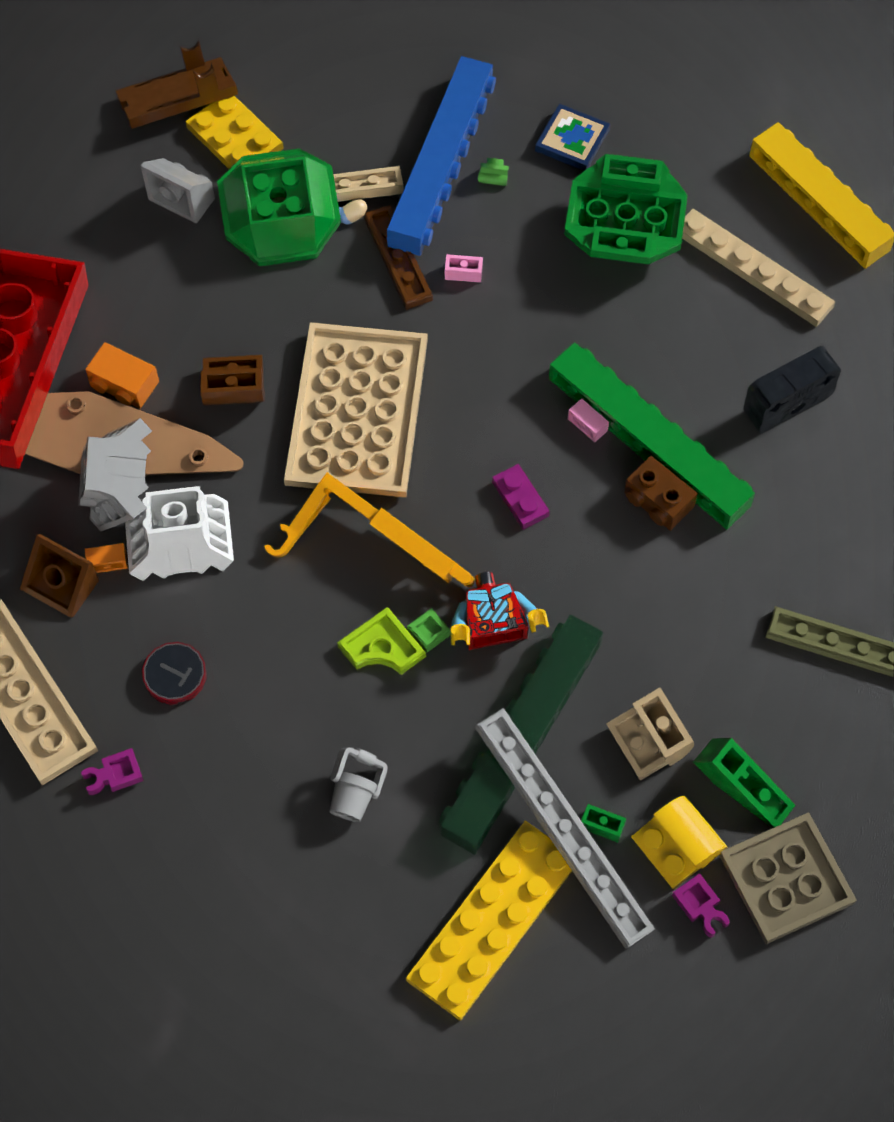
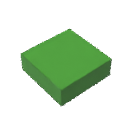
M432 608L407 626V631L426 653L451 635L450 628Z

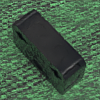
M819 346L751 383L747 389L743 410L758 431L764 433L828 399L835 392L841 369L825 347Z

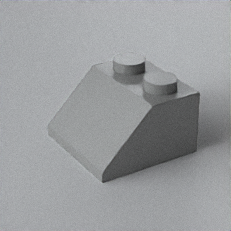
M162 158L145 161L141 165L148 200L194 223L199 221L215 199L212 182L202 174L197 175L187 170L180 163H172Z

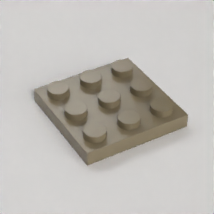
M809 812L727 848L719 854L765 944L854 905L857 901Z

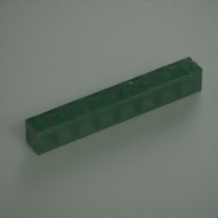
M571 614L565 623H558L552 634V639H554L549 649L543 648L536 661V664L539 666L535 673L527 674L520 687V690L523 691L518 700L512 699L506 709L507 714L535 755L602 645L604 632ZM489 748L486 753L481 751L472 765V769L475 770L469 780L466 778L462 780L455 794L458 799L453 807L448 805L439 819V823L442 824L441 836L476 855L515 790V786Z

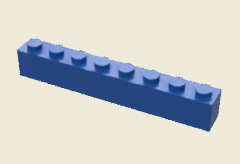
M463 56L460 57L387 228V247L401 249L404 252L408 251L421 256L424 246L430 245L433 237L432 227L434 223H439L442 216L443 207L441 205L443 201L449 200L451 194V181L458 178L461 168L460 159L467 156L470 141H468L470 135L475 136L479 124L477 118L479 114L483 115L485 113L488 101L486 98L487 94H492L494 91L496 77H493V64Z

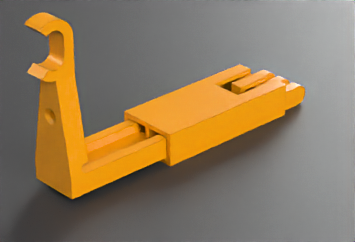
M328 472L318 483L290 526L280 524L281 530L288 534V538L281 548L274 550L273 546L264 545L266 551L274 557L287 555L300 536L331 500L329 494L334 493L371 521L369 524L448 584L453 578L466 587H472L475 584V578L467 570L382 507L380 510L373 507Z

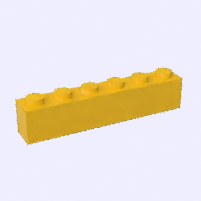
M777 122L752 140L749 157L864 269L891 251L894 242L892 228L887 223H883L873 213L869 205L860 201L849 186L844 185L836 178L832 170L824 166L809 148L804 147L790 130L785 129Z

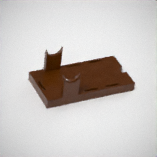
M198 39L196 45L192 48L185 49L180 46L185 65L184 69L115 90L117 99L122 110L125 112L131 129L238 95L237 86L222 58L218 57L204 62Z

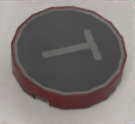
M181 642L165 643L155 648L146 657L142 668L143 682L149 694L157 701L169 705L195 698L203 689L207 678L206 665L200 652L191 645Z

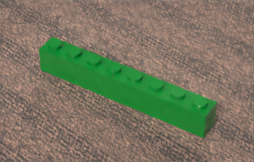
M574 342L550 364L549 380L576 403L581 399L586 401L609 422L608 430L643 460L646 461L650 456L654 457L698 494L695 504L726 530L752 506L755 492L748 482L738 479L730 472L724 462L715 460L709 455L700 442L690 439L684 434L683 429L677 423L666 419L657 406L652 403L648 404L642 399L633 386L623 383L617 378L616 373L610 367H604L599 363L590 350L581 348Z

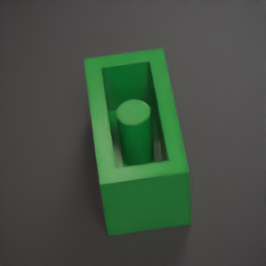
M587 804L581 822L588 832L618 843L627 818Z

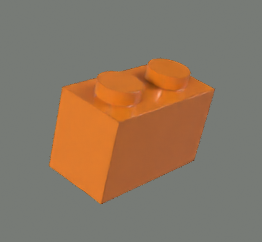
M106 342L103 343L85 369L89 384L94 390L99 393L107 392L115 396L120 403L127 406L133 405L139 409L142 408L159 383L156 366Z

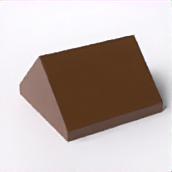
M39 534L36 536L20 590L65 615L73 617L95 588L99 579L92 562Z

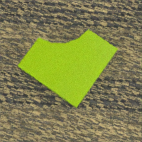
M388 607L337 642L338 648L356 670L366 665L382 664L392 667L402 675L426 657V652Z

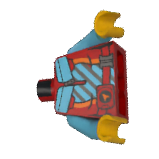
M492 572L479 573L475 576L477 589L466 592V600L459 603L451 622V645H455L457 640H464L469 650L528 639V623L532 633L536 632V625L543 624L546 628L549 627L546 611L537 609L524 595L518 591H513L510 583L495 585Z

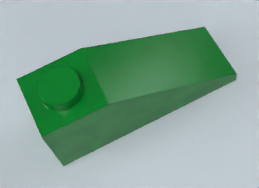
M712 738L693 761L718 788L771 828L781 825L796 806L732 738Z

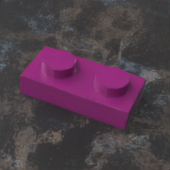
M519 463L492 477L493 485L522 530L549 517L550 510Z

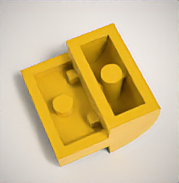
M680 796L663 806L653 814L654 818L631 836L672 889H676L697 870L703 869L719 856L721 851L728 848L686 796Z

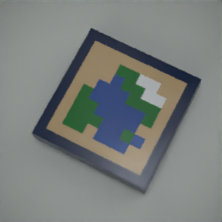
M559 104L537 141L535 151L585 171L589 168L610 130V123Z

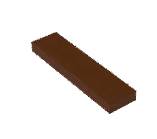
M391 205L366 212L364 220L400 299L407 310L433 301V295L414 254L408 251L404 252L401 249L387 247V228L394 214Z

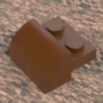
M263 355L203 358V370L201 371V398L203 405L264 402Z

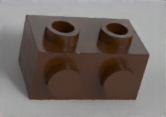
M652 456L626 479L624 492L627 499L634 506L642 507L649 513L650 518L657 525H664L670 531L695 507L698 494Z

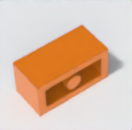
M124 543L85 548V558L93 563L96 573L128 569Z

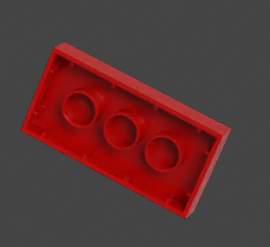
M0 249V466L19 469L88 288L84 262Z

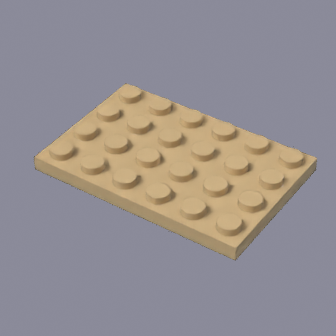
M310 323L285 471V486L315 489L328 472L355 493L407 497L428 334Z

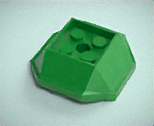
M300 148L242 156L217 181L225 238L238 250L249 256L258 266L316 259L341 224L332 165ZM276 197L285 198V200L281 203H275L272 201Z
M604 154L596 161V164L572 180L564 235L590 257L651 264L680 251L688 195L680 183L670 174V170L664 161Z

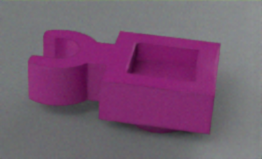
M133 748L102 758L104 767L101 769L88 767L81 772L84 780L91 777L97 778L95 784L86 787L89 795L100 793L104 786L110 784L112 792L144 781Z
M700 873L673 891L672 897L691 922L699 917L702 919L703 930L708 937L712 938L716 933L711 927V921L718 920L724 928L729 926L728 916L714 908L719 904L720 899Z

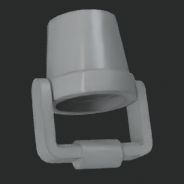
M341 748L331 774V780L334 781L335 787L329 812L349 821L361 822L371 798L377 799L380 794L388 769L386 763L376 759V755L360 748ZM347 757H353L355 761L377 768L374 781L352 773L343 772Z

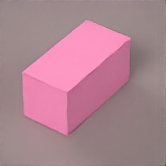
M446 254L445 280L481 283L483 257Z
M583 399L579 400L569 409L568 420L594 443L608 431L609 422Z

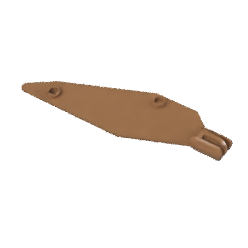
M89 391L48 393L25 453L28 456L80 474L81 456L87 437L102 438L107 433L141 418L152 430L151 433L142 439L143 443L151 450L147 454L145 475L239 471L243 467L242 458L209 435ZM197 455L204 456L201 461H195L194 458Z

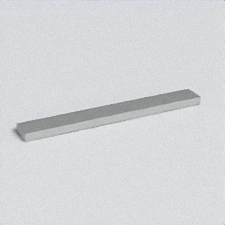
M505 709L499 710L477 724L475 729L624 948H629L655 930Z

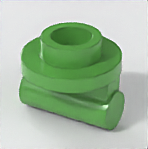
M487 157V163L481 162L478 183L507 186L509 166L503 165V159Z

